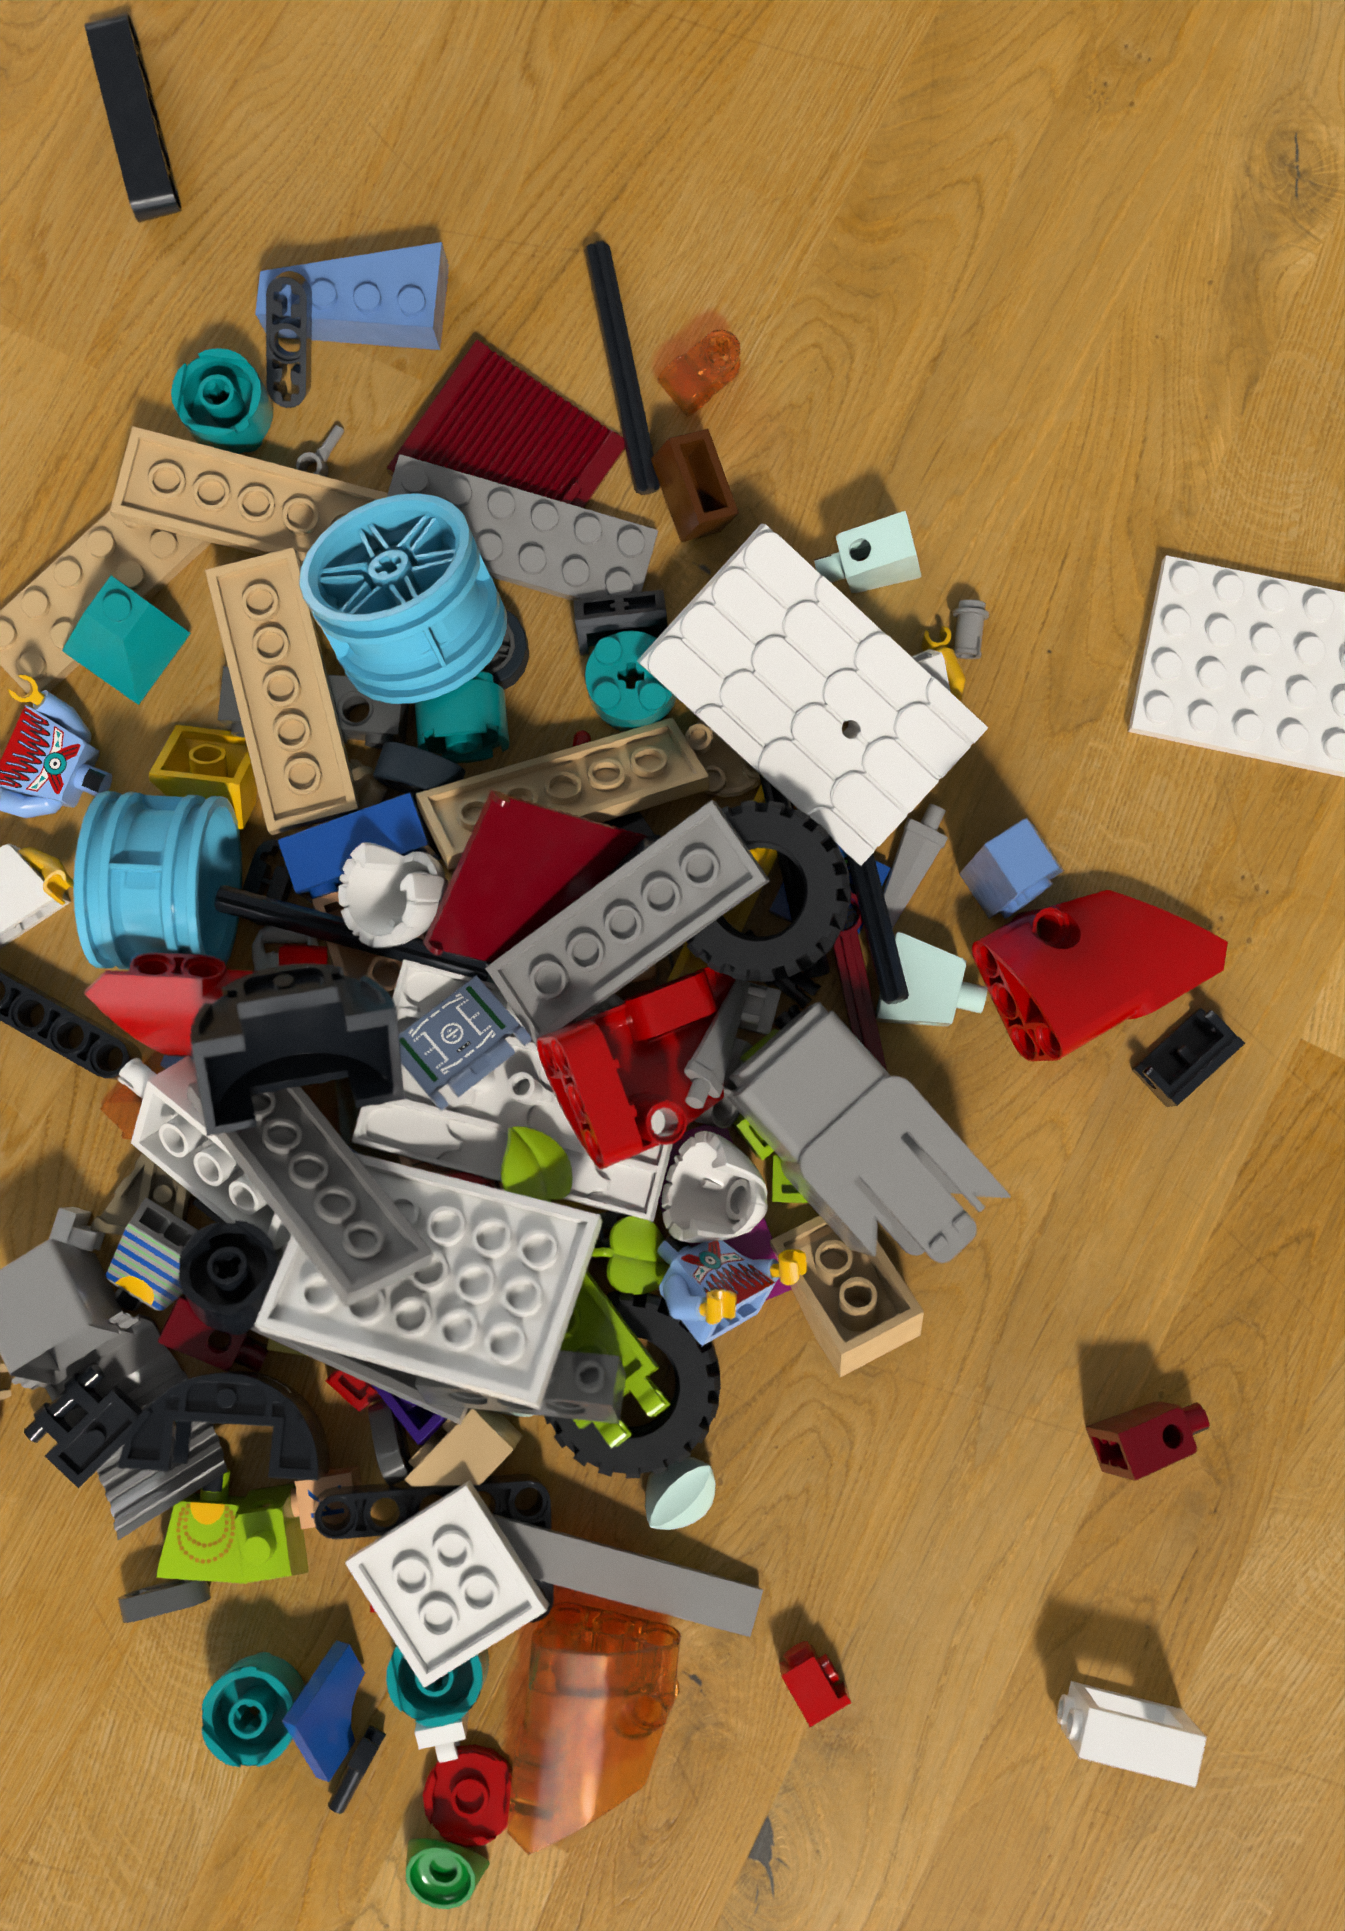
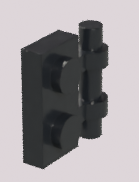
M93 1363L81 1374L75 1373L64 1383L65 1390L51 1404L44 1403L34 1413L35 1419L24 1429L25 1435L32 1442H39L47 1433L57 1442L45 1457L77 1488H80L124 1444L131 1427L143 1412L116 1385L102 1398L95 1391L94 1387L105 1377V1374L99 1366ZM78 1403L87 1414L72 1428L65 1421L64 1416Z

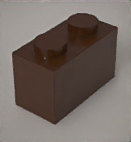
M709 429L668 438L652 457L653 467L681 543L720 533L739 514Z

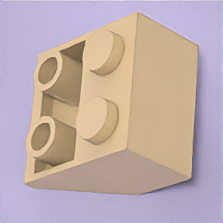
M469 1408L461 1425L448 1419L442 1426L448 1434L442 1440L434 1434L408 1461L415 1469L405 1480L411 1486L463 1485L469 1480L473 1485H481L515 1449L523 1435L501 1413Z

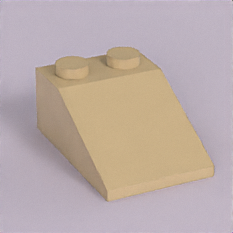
M820 1215L770 1240V1245L777 1260L779 1253L789 1249H798L806 1253L807 1272L799 1275L798 1281L790 1286L816 1340L839 1377L856 1370L921 1335L924 1311L878 1241H876L875 1256L850 1250Z

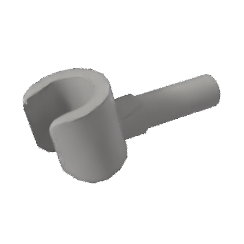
M335 425L322 446L315 453L307 452L297 459L296 469L306 472L310 464L317 462L318 467L313 474L327 477L329 470L326 461L343 435L344 430Z

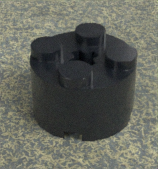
M235 1221V1223L222 1225L217 1222L197 1231L183 1247L179 1259V1282L189 1305L200 1321L213 1329L228 1332L232 1335H241L255 1327V1322L280 1265V1261L270 1238L259 1227L246 1221Z

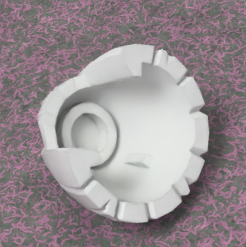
M363 842L357 846L350 854L353 859H347L342 869L345 874L340 875V881L343 884L338 888L339 905L345 908L341 913L349 930H353L352 934L359 936V940L362 943L375 948H389L407 943L419 937L429 929L448 887V880L441 864L433 856L424 852L415 851L404 856L394 850L370 842Z
M700 1131L695 1133V1138L690 1137L678 1150L680 1155H675V1163L670 1166L666 1176V1180L669 1183L663 1187L662 1208L666 1209V1211L662 1215L666 1229H670L669 1233L673 1238L689 1243L726 1240L750 1232L763 1219L768 1208L766 1200L767 1188L759 1170L739 1148L718 1134Z

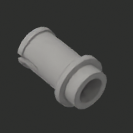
M961 600L959 601L958 608L953 610V616L957 618L954 652L957 658L969 660L981 658L984 620L989 619V612L985 610V602Z

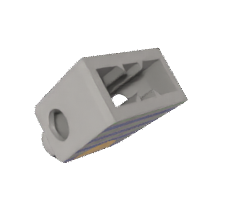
M146 1197L126 1226L106 1272L108 1281L119 1287L115 1293L116 1302L122 1308L130 1311L137 1310L142 1303L147 1304L156 1311L164 1310L183 1294L179 1282L180 1254L187 1241L199 1231Z

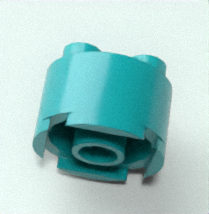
M221 348L202 351L198 353L199 357L188 365L184 363L174 377L171 397L179 418L196 442L237 454L257 450L270 429L273 419V404L265 385L253 366L239 353Z
M624 631L604 637L596 644L586 665L585 681L591 705L608 725L623 732L661 721L669 714L676 702V697L637 662L657 639L644 632ZM629 676H637L638 679L633 689L626 687L625 682L628 681Z
M479 672L474 678L453 691L434 699L414 703L417 742L420 749L442 754V757L454 763H471L492 758V749L500 745L502 753L510 746L505 691L500 685L494 683L493 675L490 673Z
M396 1646L386 1672L387 1689L393 1704L400 1712H405L408 1716L415 1719L416 1723L423 1726L440 1727L458 1721L474 1705L483 1688L489 1670L488 1649L483 1650L446 1673L445 1676L423 1687L399 1647Z
M260 1652L234 1663L213 1684L203 1700L201 1709L203 1726L201 1730L206 1746L216 1758L229 1766L259 1767L271 1763L285 1751L293 1739L282 1721L305 1687V1683L298 1671L287 1661L268 1652ZM253 1705L260 1710L256 1715H253L249 1710Z

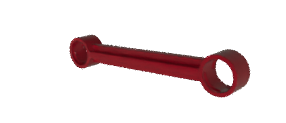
M851 892V903L855 911H857V919L851 927L840 932L833 950L850 1030L887 1071L857 930L863 920L857 896Z

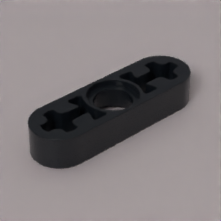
M286 271L280 273L269 284L266 292V386L270 398L276 404L285 408H292L302 403L311 389L312 290L308 281L301 274ZM288 284L291 285L292 293L299 295L300 298L291 306V317L279 319L278 316L282 317L287 312V297L279 295V292ZM290 329L294 331L300 338V350L296 352L284 350L278 342L279 330ZM296 363L291 369V383L299 385V387L292 394L287 393V387L279 384V382L287 374V364Z

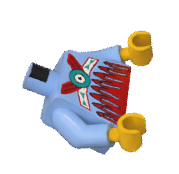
M17 674V676L29 682V693L25 696H17L10 689H7L13 699L19 702H32L33 708L24 706L0 760V811L22 818L54 814L62 806L74 808L78 804L83 791L93 796L103 791H108L111 786L112 775L109 772L94 767L99 757V750L90 745L91 732L76 710L47 690L38 691V686L33 678L24 674Z
M670 1235L663 1241L657 1251L658 1255L670 1265L659 1285L660 1294L666 1301L669 1314L672 1318L681 1320L702 1346L757 1315L779 1277L782 1284L793 1285L798 1281L799 1275L807 1272L806 1253L798 1249L782 1251L778 1255V1261L776 1259L753 1260L741 1255L723 1240L703 1242L692 1248L687 1242L677 1240Z

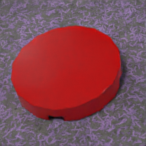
M476 1744L456 1747L458 1759L442 1763L437 1761L428 1774L423 1792L425 1815L429 1823L433 1824L435 1829L440 1832L439 1835L448 1842L466 1848L486 1845L496 1839V1836L501 1834L513 1820L519 1797L517 1777L508 1761L495 1750Z

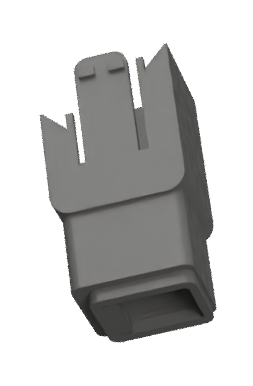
M820 1002L803 1009L729 1076L737 1088L727 1096V1099L781 1158V1168L785 1177L850 1250L871 1256L876 1255L878 1221L906 1253L917 1256L926 1252L936 1262H948L974 1239L977 1231L975 1221L950 1193L962 1194L978 1212H981L985 1206L976 1196L1011 1197L915 1087L902 1077H891L833 1011L828 1012Z

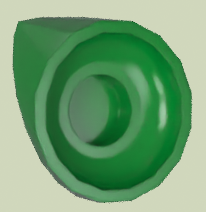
M431 1838L410 1839L407 1848L406 1883L411 1893L420 1902L433 1908L451 1909L461 1906L471 1898L490 1863L477 1852L452 1842Z

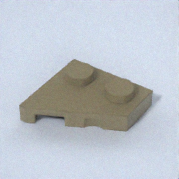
M142 1153L135 1163V1169L117 1187L114 1192V1198L101 1216H97L94 1219L90 1230L123 1235L126 1226L145 1197L186 1222L191 1193Z

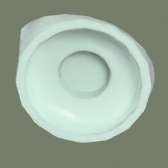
M689 1456L681 1463L677 1460L670 1464L668 1470L654 1475L651 1471L648 1476L645 1493V1509L649 1526L661 1530L679 1529L691 1525L705 1516L713 1504L716 1489L711 1466L695 1457Z

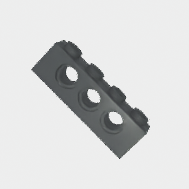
M223 666L218 721L228 730H231V735L245 737L229 668ZM328 675L345 745H347L348 739L365 741L366 746L376 749H382L385 742L405 744L409 703L390 704L373 700L360 693L347 676ZM358 705L369 706V714L363 721L357 723L349 721L350 712L354 707Z
M559 1350L540 1409L419 1375L416 1376L415 1386L427 1404L619 1424L626 1373L619 1356Z

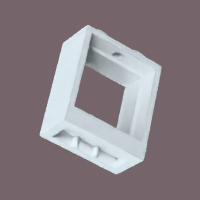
M1071 1681L1068 1695L1062 1694L1059 1700L1057 1723L1061 1724L1063 1733L1079 1758L1196 1787L1206 1736L1182 1709Z

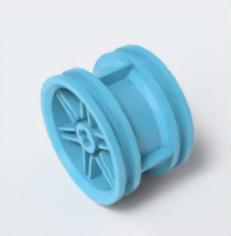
M420 493L398 494L372 501L352 510L335 521L317 538L307 552L300 569L299 586L303 599L311 609L316 622L325 633L349 681L360 693L373 700L390 704H407L437 698L457 689L474 678L492 660L502 645L507 630V611L483 562L464 514L453 503L438 496Z
M103 791L97 794L90 803L82 822L74 867V912L77 933L88 962L95 968H113L116 966L118 969L129 970L132 959L144 953H174L214 956L221 959L226 966L235 943L239 917L217 911L214 907V901L221 885L242 890L241 839L232 804L227 798L222 796H211L205 799L199 795H187L185 797L153 796L138 792H126L122 795L115 791Z

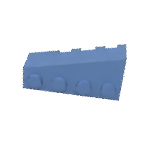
M442 242L260 271L255 314L265 333L267 288L280 273L293 271L301 274L308 281L312 290V340L440 350L449 272V265ZM287 284L279 292V295L287 297V312L282 317L278 316L279 319L291 317V306L300 298L299 295L292 293L291 285ZM290 329L279 330L277 336L278 338L300 339Z
M1025 818L987 842L959 875L989 919L999 912L1006 919L1028 905L1029 902L1052 885L1050 880L1062 873L1064 869L1036 827Z

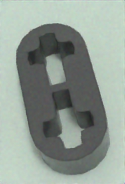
M382 1401L368 1407V1416L377 1462L385 1482L391 1486L404 1481L413 1471V1466L408 1462L411 1456L405 1427L386 1402Z
M177 1579L127 1593L119 1597L118 1602L123 1623H129L201 1604L211 1599L208 1581Z

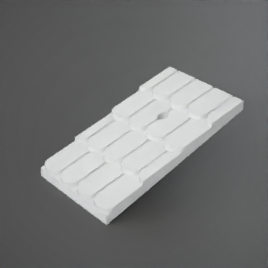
M763 523L759 525L637 660L642 667L798 810L806 813L830 834L835 843L860 866L969 750L970 746L988 729L936 678L932 677L785 540ZM848 721L847 729L842 732V724Z
M403 959L392 997L397 1011L398 1033H402L472 978ZM482 981L517 1022L523 1026L497 985ZM589 1011L574 1023L597 1015L599 1012ZM513 1033L509 1035L505 1040L514 1049L515 1054L459 1098L446 1084L439 1090L449 1104L442 1111L436 1107L402 1064L404 1099L380 1105L361 1107L352 1138L353 1143L459 1172L471 1173L498 1182H502L501 1167L508 1141V1129L514 1126H521L541 1131L563 1148L571 1163L573 1173L572 1189L563 1199L654 1222L658 1199L661 1194L673 1144H661L600 1170L597 1168L565 1117L548 1081L538 1055L537 1046L533 1040L524 1046ZM660 1110L654 1113L651 1120L652 1129L656 1134H659L665 1125V1118Z

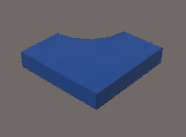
M338 1640L332 1645L282 1721L315 1777L330 1782L355 1742L351 1728L352 1706L357 1688L365 1674L350 1644Z

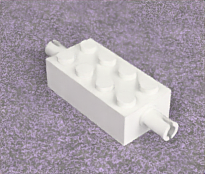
M186 1056L159 1074L153 1072L139 1058L131 1059L119 1072L120 1077H118V1081L121 1084H125L142 1098L131 1144L226 1223L246 1221L259 1227L270 1238L275 1251L286 1244L292 1236L216 1134L207 1136L203 1117L187 1098L188 1084L197 1081L194 1060L190 1056Z

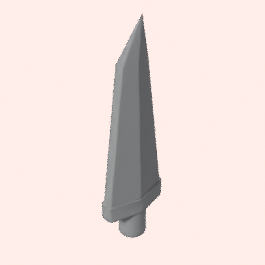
M928 805L921 823L908 818L903 827L904 833L883 892L892 928L948 837L937 831L946 811L936 805Z
M736 979L684 1070V1073L692 1082L685 1101L693 1108H702L708 1095L718 1098L723 1090L725 1074L745 1004L742 980Z

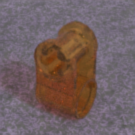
M714 330L708 333L706 337L684 355L673 360L660 373L657 382L686 416L699 411L717 392L739 374L741 350L737 337L727 330ZM717 353L720 357L713 360V355ZM728 354L729 359L727 361H724L721 357H724Z

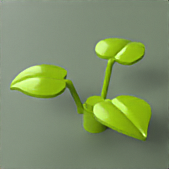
M514 1126L508 1129V1141L501 1167L504 1191L551 1203V1200L565 1198L572 1189L573 1173L570 1160L563 1148L541 1131L521 1126ZM634 1216L624 1217L612 1227L609 1236L611 1248H594L591 1257H610L607 1267V1278L613 1287L625 1294L641 1295L659 1288L670 1267L657 1253L658 1248L665 1240L659 1228L651 1221Z

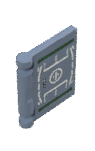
M476 975L399 1034L401 1064L429 1096L436 1107L442 1111L449 1104L439 1092L441 1088L447 1084L459 1098L515 1054L514 1049L505 1040L509 1035L513 1033L524 1046L532 1041V1038Z

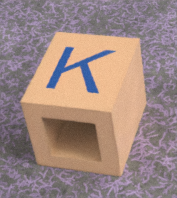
M359 1465L329 1470L319 1480L297 1479L295 1481V1488L291 1489V1507L293 1515L300 1517L301 1529L316 1527L313 1515L314 1502L324 1490L333 1487L362 1485ZM331 1502L322 1511V1518L329 1524L341 1523L348 1516L349 1508L342 1502Z

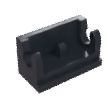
M663 589L574 600L575 625L580 656L589 655V646H596L599 640L619 632L639 631L658 638L668 627Z
M1199 1008L1138 1063L1132 1071L1166 1107L1178 1106L1237 1052L1245 1042L1212 1010L1206 1013L1202 1008Z

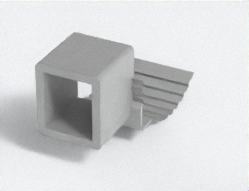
M50 1239L0 1269V1354L10 1376H15L11 1380L13 1384L17 1385L20 1383L22 1387L32 1390L37 1387L45 1388L53 1402L65 1390L64 1383L75 1373L81 1374L93 1363L99 1366L105 1374V1377L94 1387L95 1391L102 1398L116 1385L141 1410H144L165 1393L167 1389L188 1380L187 1375L181 1370L167 1346L157 1343L160 1332L155 1322L150 1317L141 1314L132 1318L130 1314L124 1313L122 1307L118 1305L115 1300V1293L95 1253ZM77 1403L64 1418L73 1428L87 1412ZM193 1422L188 1463H172V1470L170 1471L118 1468L123 1445L97 1470L98 1478L101 1485L105 1488V1495L111 1505V1514L115 1519L114 1529L117 1531V1541L227 1472L226 1463L223 1460L224 1453L219 1445L220 1440L214 1431L213 1423Z

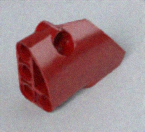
M1103 890L1045 908L1018 913L1010 923L975 941L972 945V955L1018 1053L1028 1061H1057L1125 1020L1148 1015L1224 971L1228 941L1166 910L1118 892ZM1037 923L1039 924L1041 929L1040 937L1036 930Z
M284 944V947H279L278 966L306 963L327 965V946ZM144 953L132 959L129 971L106 970L85 990V995L120 1028L149 1048L167 1056H190L193 1058L190 1032L199 1009L205 1002L213 1004L223 996L222 988L257 971L226 970L225 963L221 959L208 955Z
M707 966L625 999L624 1004L536 1039L540 1061L557 1101L575 1135L597 1168L602 1170L658 1145H668L677 1142L685 1133L688 1124L724 1098L723 1087L720 1097L713 1098L708 1095L702 1108L697 1109L689 1106L685 1099L692 1082L684 1073V1070L736 979L729 975L718 973ZM660 1110L664 1115L665 1125L663 1130L656 1134L652 1129L651 1120L654 1113Z

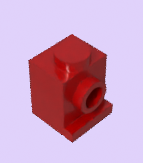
M808 1641L800 1642L785 1652L783 1655L785 1660L779 1663L781 1677L809 1727L814 1726L852 1703L845 1683L842 1682L837 1686L834 1685V1683L840 1680V1677L826 1653L819 1657L812 1644L810 1645Z

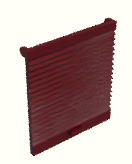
M476 339L391 460L387 470L393 477L399 454L585 508L626 448L623 437L609 430L605 425H601L598 420H594L590 415H586L584 411L579 410L575 405L564 400L562 396L557 395L547 386L542 385L532 376L527 375L525 371L520 370L510 361H506L503 356H499L495 351H492L488 346Z
M491 790L424 938L423 944L435 955H442V952L445 951L494 962L601 883L622 859L647 836Z

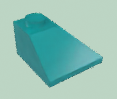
M111 575L84 611L62 651L139 705L191 633Z

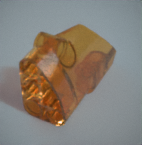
M559 1602L552 1606L549 1614L540 1621L534 1630L531 1640L525 1719L520 1726L514 1750L507 1833L528 1855L546 1848L587 1826L645 1786L668 1717L680 1692L679 1682L676 1677L681 1634L673 1626L583 1604Z

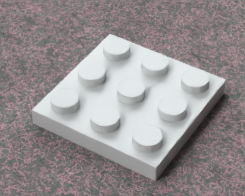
M470 1480L352 1554L345 1562L423 1687H426L543 1614L549 1606V1603Z

